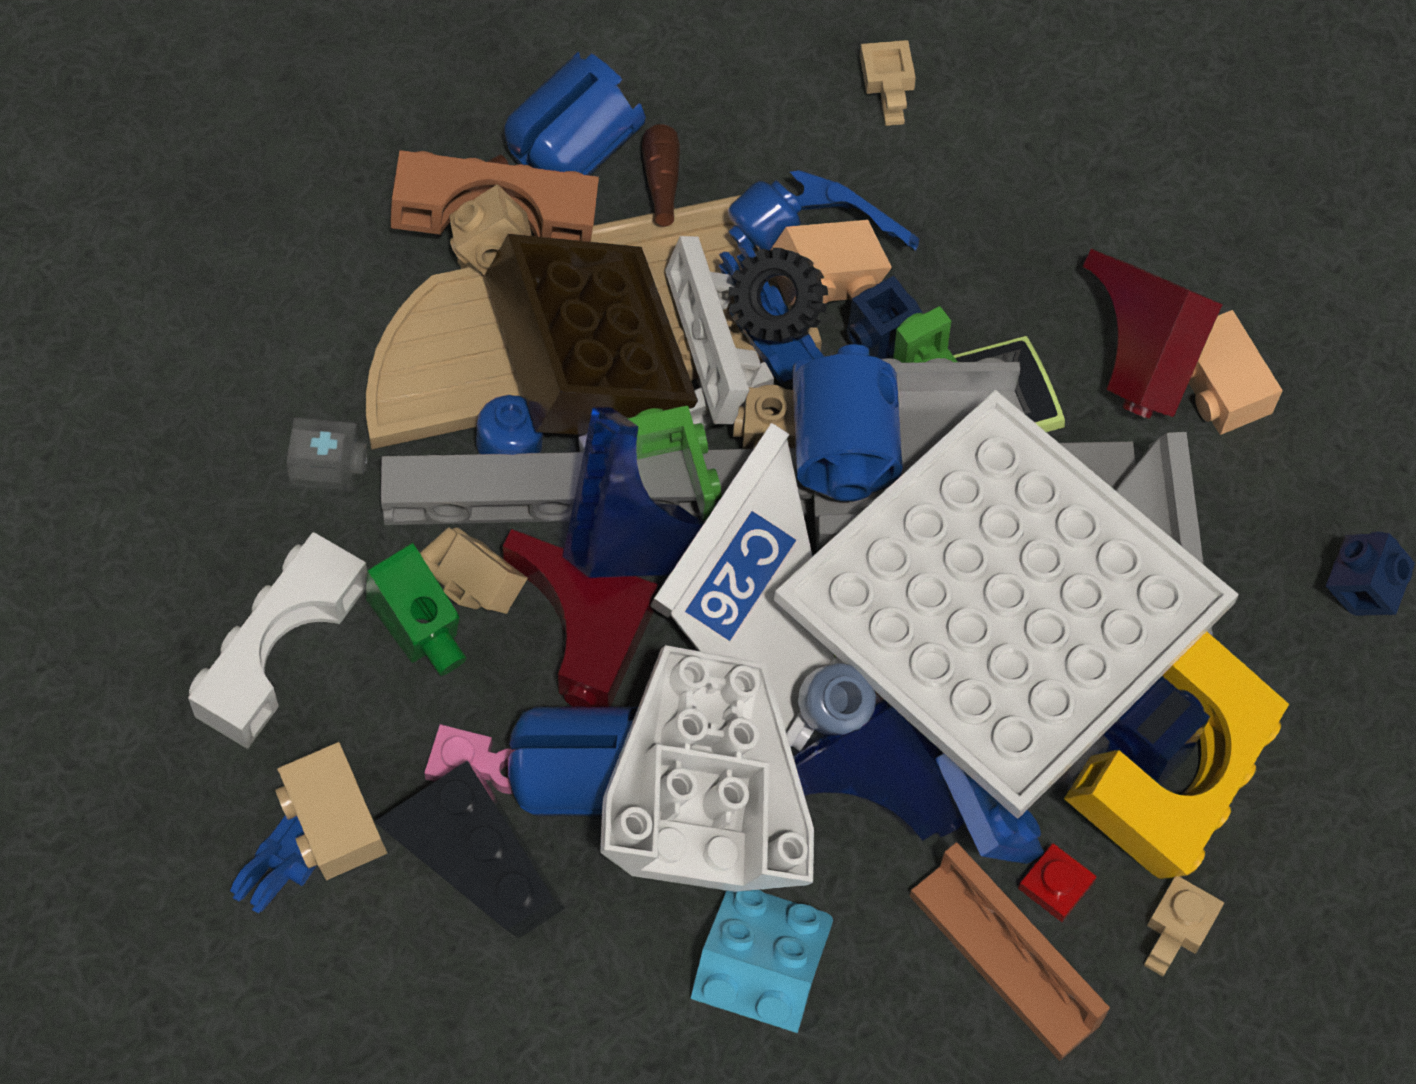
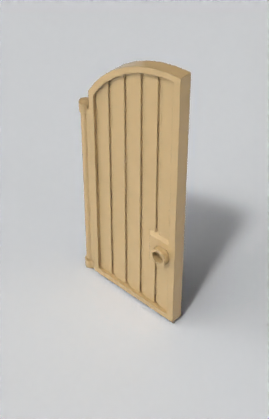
M741 195L675 208L674 222L669 226L658 225L655 222V213L593 225L591 242L642 247L690 380L698 379L699 375L665 269L679 237L694 236L699 237L710 272L721 273L718 265L724 262L719 254L724 251L729 252L734 257L742 271V267L737 259V256L742 254V252L738 248V244L728 233L734 226L728 216V208ZM457 258L460 270L440 273L428 278L403 303L386 327L372 360L366 389V419L371 449L477 427L478 414L484 405L495 397L515 395L525 398L486 276L471 263L465 264ZM770 278L768 280L769 286L774 285L779 290L784 303L790 310L793 305L788 306L776 278ZM731 297L728 307L723 309L735 348L756 351L730 315V304L735 303L734 297ZM810 327L807 332L821 352L822 340L817 327ZM757 353L758 358H759V361H760V364H761V363H763L764 361L762 360V358H761V357L759 356V354Z

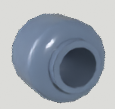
M836 663L817 668L806 677L800 687L798 704L802 717L811 728L821 734L838 736L858 731L868 723L875 710L876 694L871 685L852 665Z

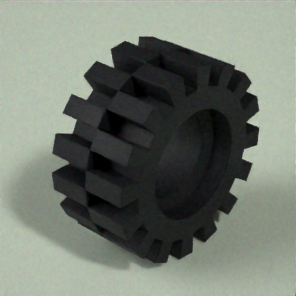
M773 248V250L762 249L756 251L757 256L754 258L747 256L741 262L745 267L742 271L735 270L732 276L733 279L737 280L735 287H729L728 296L734 297L735 302L730 304L731 311L740 318L737 320V323L742 328L748 329L750 331L749 334L773 342H793V338L802 339L807 336V330L810 327L816 328L821 322L817 319L819 313H825L827 304L823 303V295H828L827 286L822 285L821 279L824 276L821 270L816 269L813 266L814 262L809 258L783 248ZM780 275L786 276L793 282L796 288L795 303L785 314L772 315L762 305L761 290L770 278Z

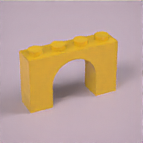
M1208 632L1155 682L1168 695L1176 690L1191 703L1186 711L1197 727L1202 753L1199 771L1191 786L1181 795L1172 793L1159 785L1120 750L1090 756L1064 798L1159 879L1187 876L1199 867L1205 857V845L1213 832L1219 829L1228 819L1231 813L1230 803L1238 790L1253 777L1256 771L1255 761L1264 746L1268 745L1281 729L1279 721L1289 706L1288 702Z

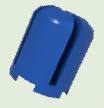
M578 51L508 116L504 128L505 138L510 152L519 165H529L537 169L559 172L576 171L590 176L645 124L646 116L643 108L639 103L632 109L617 86L622 81V78L613 69L592 53L585 60L581 59Z
M534 707L523 712L512 729L509 745L515 751L508 757L510 786L520 807L534 816H602L603 796L638 707Z

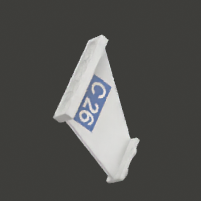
M771 423L654 598L651 607L667 618L671 616L699 652L766 664L790 748L792 746L800 751L814 731L801 715L798 704L800 687L806 677L817 668L843 662L837 656L834 658V654L774 601L775 591L812 558V552L787 441L789 434Z

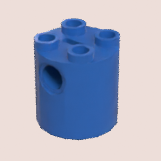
M858 344L843 346L836 355L815 360L804 359L796 362L793 365L796 469L799 482L810 490L840 501L862 500L871 495L872 492H877L891 486L901 476L903 468L897 372L891 364L877 357L870 356L869 349Z

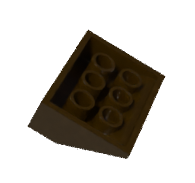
M508 234L485 276L536 432L583 435L625 425L628 418L636 417V415L648 409L658 408L665 411L687 405L689 409L695 407L698 399L642 247Z

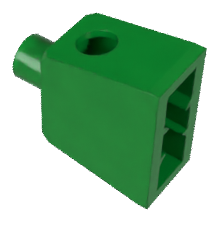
M413 543L367 570L366 601L411 663L426 655L438 674L444 676L466 661L467 657L454 640V637L457 636L459 615ZM416 620H427L429 623H420Z

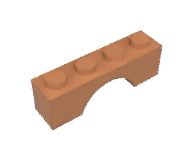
M399 150L392 195L391 228L441 235L445 227L450 223V214L457 211L464 203L474 200L498 184L527 212L529 225L535 236L591 242L599 177L583 175L576 171L559 172L537 169L523 164L514 166L485 162L478 158L462 159L439 156L426 151L409 152Z

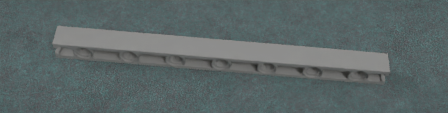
M1133 441L1060 443L1114 490L1118 488L1136 465ZM789 448L803 515L814 516L813 490L804 487L797 479L796 448ZM754 449L708 450L707 454H703L707 470L715 468L717 471L722 496ZM682 450L631 461L629 451L527 453L515 455L382 456L381 506L385 525L702 518ZM720 499L715 500L714 508L716 507Z

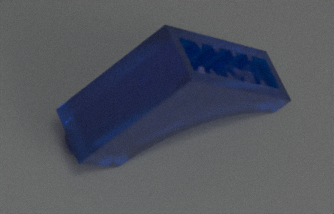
M611 407L592 408L563 557L589 578L670 575L704 523L679 505L658 503L650 498L642 483L637 464L636 449L639 426Z
M884 699L875 704V710L871 718L858 731L838 736L826 735L793 756L804 796L817 793H842L866 798L886 807L901 817L915 830L922 841L935 833L939 837H944L964 823V819L935 760L941 755L940 752L925 735Z

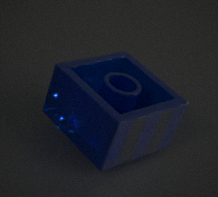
M1161 676L1090 748L1097 754L1120 750L1162 786L1191 755L1210 716L1204 711L1201 702L1193 694L1186 690H1178Z

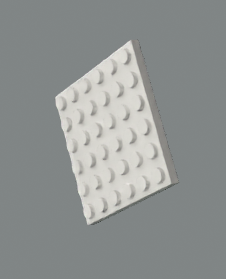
M995 390L775 591L774 601L844 664L852 665L866 679L874 691L1018 819L1235 604L1239 594Z

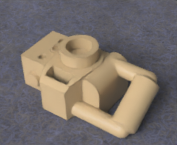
M448 527L420 552L436 580L445 587V594L458 605L472 609L483 607L489 611L493 610L507 614L527 580L526 576L493 552L486 544L470 537L460 528L451 529Z

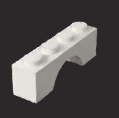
M312 532L303 546L300 544L296 545L287 555L283 564V572L273 586L266 585L258 593L252 605V613L242 627L236 626L228 633L221 646V655L210 669H202L194 678L189 689L190 696L188 699L195 718L248 749L279 707L274 687L265 675L266 661L272 647L285 633L300 625L312 622L340 624L366 589V562Z

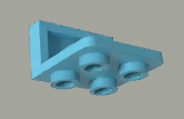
M761 890L726 891L703 947L691 999L798 1033L812 982L831 930L832 916L810 905L798 904L764 893Z

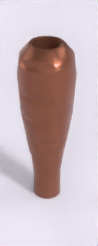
M656 124L647 129L643 135L642 153L647 181L654 203L655 222L661 226H669L674 222V200L679 176L680 143L675 129L665 124Z

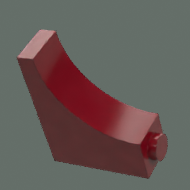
M1090 249L1083 267L1095 274L1106 287L1114 304L1118 324L1117 355L1107 390L1125 398L1122 408L1150 419L1153 411L1174 417L1223 304L1125 261Z
M511 529L503 544L504 560L526 576L527 580L547 597L559 616L565 632L566 650L558 673L559 694L564 695L566 702L573 707H611L655 609L651 607V604L657 595L658 584Z

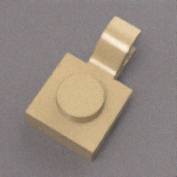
M908 40L861 44L860 61L867 94L881 93L885 126L904 124L903 109L907 108L905 91L914 90L916 80Z
M1175 877L1147 925L1160 933L1161 936L1144 966L1163 977L1181 946L1196 954L1222 909L1224 902L1185 879Z

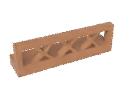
M957 842L946 850L940 867L913 888L910 897L1059 1061L1062 1060L1100 1027L1110 1007Z

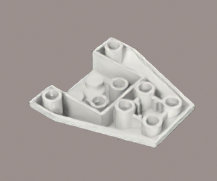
M667 645L660 650L603 796L601 854L631 876L733 892L804 886L813 883L814 827L766 664Z

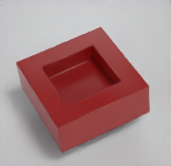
M1053 843L1021 881L1018 889L1060 922H1063L1093 885L1097 876Z

